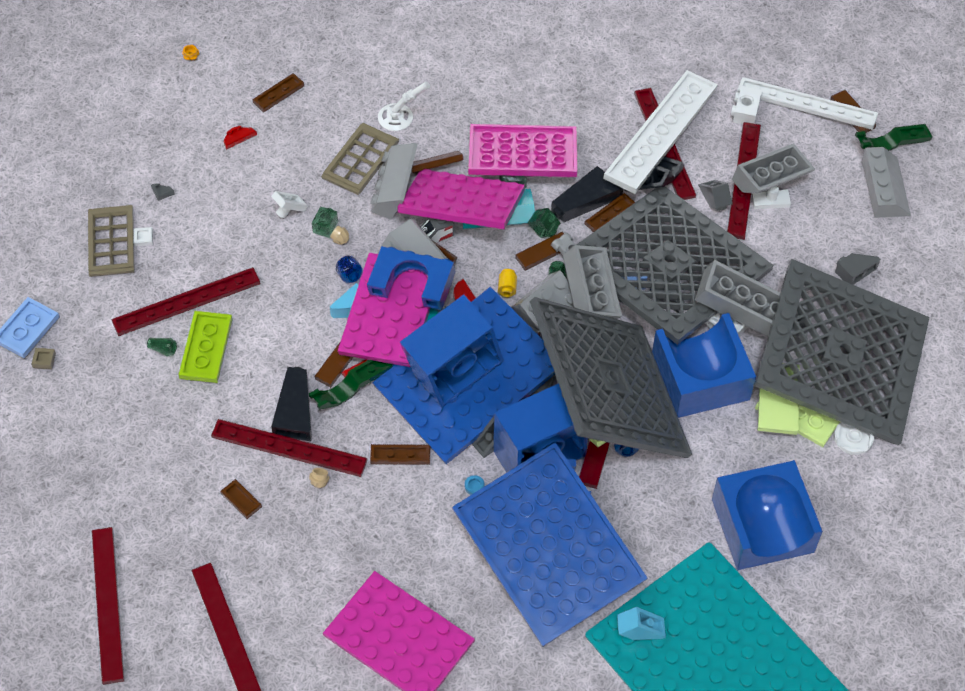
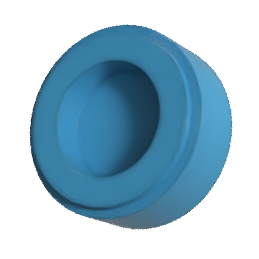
M472 475L465 480V491L470 495L485 487L484 480L480 476Z

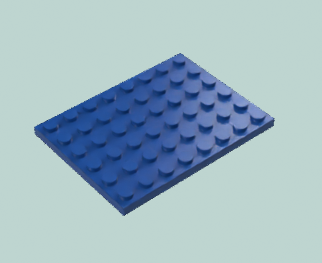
M491 286L471 303L493 327L504 360L502 363L442 408L415 377L411 367L394 364L391 369L372 382L377 390L445 464L452 461L477 440L486 425L493 418L495 412L527 398L555 375L543 339Z
M553 443L452 507V510L542 647L648 579L556 443Z

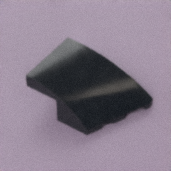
M664 156L639 190L667 186L680 174L684 167L683 162Z

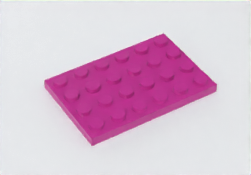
M470 124L468 175L577 177L576 126Z
M424 169L419 171L406 192L403 203L398 205V213L505 229L525 191V185L516 182L510 183L497 179L490 180L483 179L482 177H470L463 174L456 175Z
M369 253L338 353L339 355L410 367L400 341L427 321L430 308L424 307L421 296L428 276L419 270H407L397 276L388 298L370 295L367 283L378 254Z
M376 571L370 575L323 632L324 637L402 691H437L475 642V638Z

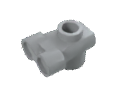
M568 233L563 234L551 244L556 252L559 251L563 255L576 245Z

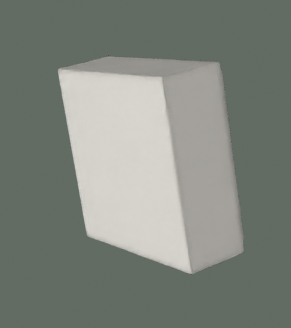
M134 228V246L153 245V228Z

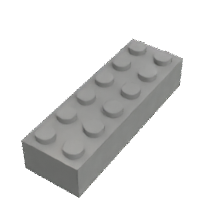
M714 260L704 270L695 300L722 314L729 313L732 319L768 336L780 292ZM802 306L805 313L810 312L807 306ZM802 320L798 321L801 328L806 327ZM799 336L794 337L797 344L802 343Z

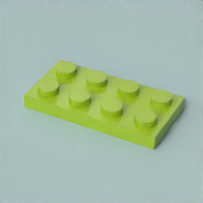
M194 311L178 374L179 379L218 383L233 320L232 315Z

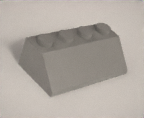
M418 144L391 146L388 152H384L381 160L384 163L378 171L380 179L376 181L374 186L376 194H373L370 202L372 204L371 212L388 219L393 218L398 210V205L404 201Z
M791 144L738 165L732 180L742 192L761 193L811 173L815 168L796 145Z
M884 147L865 148L862 164L874 218L911 216L898 158Z
M409 219L390 232L381 245L387 248L394 247L401 251H412L415 254L430 255L433 258L448 259L413 219Z
M574 245L563 255L574 308L614 319L621 318L622 314L607 249L605 247Z

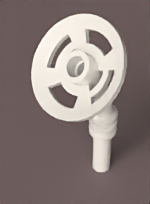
M426 81L415 89H410L404 93L397 103L384 106L378 114L380 125L391 131H400L407 128L412 123L413 113L405 104L410 103L417 98V95L430 88V84ZM386 111L387 118L383 120L382 115ZM404 112H408L407 120L404 119Z

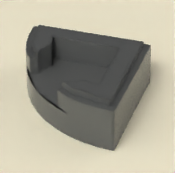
M158 183L151 185V189L158 201L175 195L174 190L170 186Z

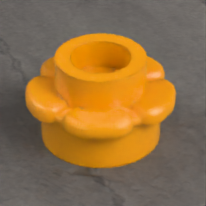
M186 45L182 52L183 58L195 60L198 57L197 55H199V50L194 45Z

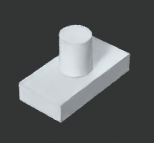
M776 186L761 193H752L754 209L790 208L791 206L788 189L779 190Z
M275 191L271 196L280 206L276 214L281 218H285L290 210L304 212L308 208V205L296 194Z

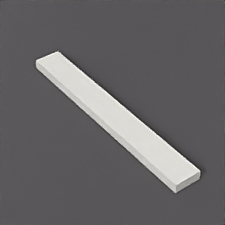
M742 77L737 90L740 93L741 86L762 90L760 97L762 101L873 130L878 117V112Z

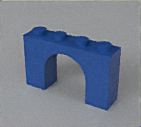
M381 246L367 283L369 294L388 298L398 275L407 270H419L428 276L421 296L424 307L442 310L456 273L454 262L445 258L438 259L430 255H420L412 251H401L394 247L387 248Z

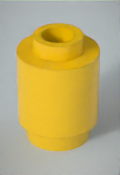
M503 269L499 274L498 293L503 297H511L516 294L517 275L512 269Z

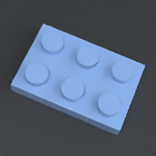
M27 297L0 328V346L25 358L60 317L58 312Z

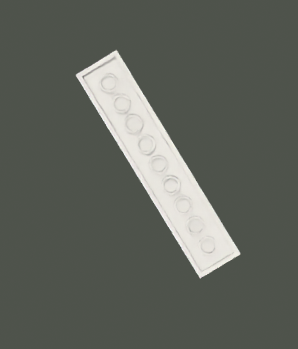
M687 70L607 169L603 179L636 194L655 166L660 163L716 91L718 84Z

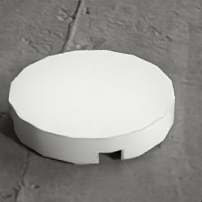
M840 422L834 432V441L843 452L851 455H860L866 453L871 448L874 436Z

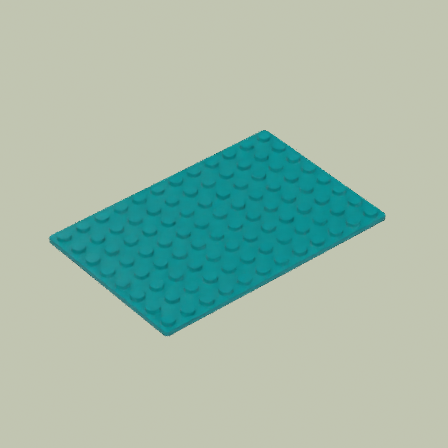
M710 542L696 550L585 633L587 640L631 691H849ZM638 607L663 617L666 638L632 640L619 635L617 615Z

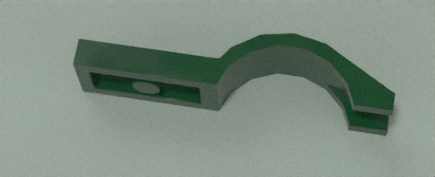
M926 124L894 127L887 134L877 138L867 137L865 131L855 133V137L860 141L862 149L884 147L888 151L895 149L899 145L928 142L933 137Z
M367 360L349 370L347 376L337 386L325 391L317 388L309 393V397L311 399L314 398L318 403L317 407L319 410L339 406L351 399L361 387L374 381L391 369L393 365Z

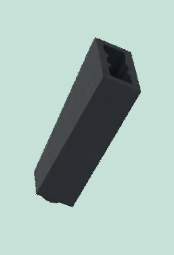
M596 166L552 201L551 213L556 219L567 222L611 203L623 194V188L603 179L605 171Z
M287 367L271 425L272 433L311 442L312 429L307 369Z

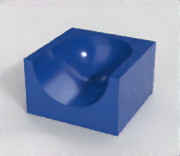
M465 295L459 297L400 341L413 374L441 408L504 361L493 327Z
M729 313L722 314L720 320L708 331L698 336L684 339L678 345L666 337L663 329L655 331L652 353L678 418L751 399L756 375Z
M559 383L503 408L494 414V453L506 473L553 443L557 444L566 459L576 458L577 461L586 455L588 438L577 436Z
M795 460L717 477L712 502L737 571L815 553L823 531Z

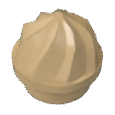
M337 226L330 238L333 239L334 243L342 245L348 242L349 233L345 227Z
M314 468L309 475L311 485L316 488L325 487L329 481L328 471L323 468Z

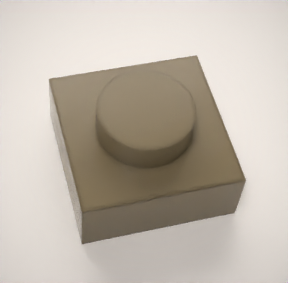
M35 348L31 363L32 367L52 370L56 355L55 349Z

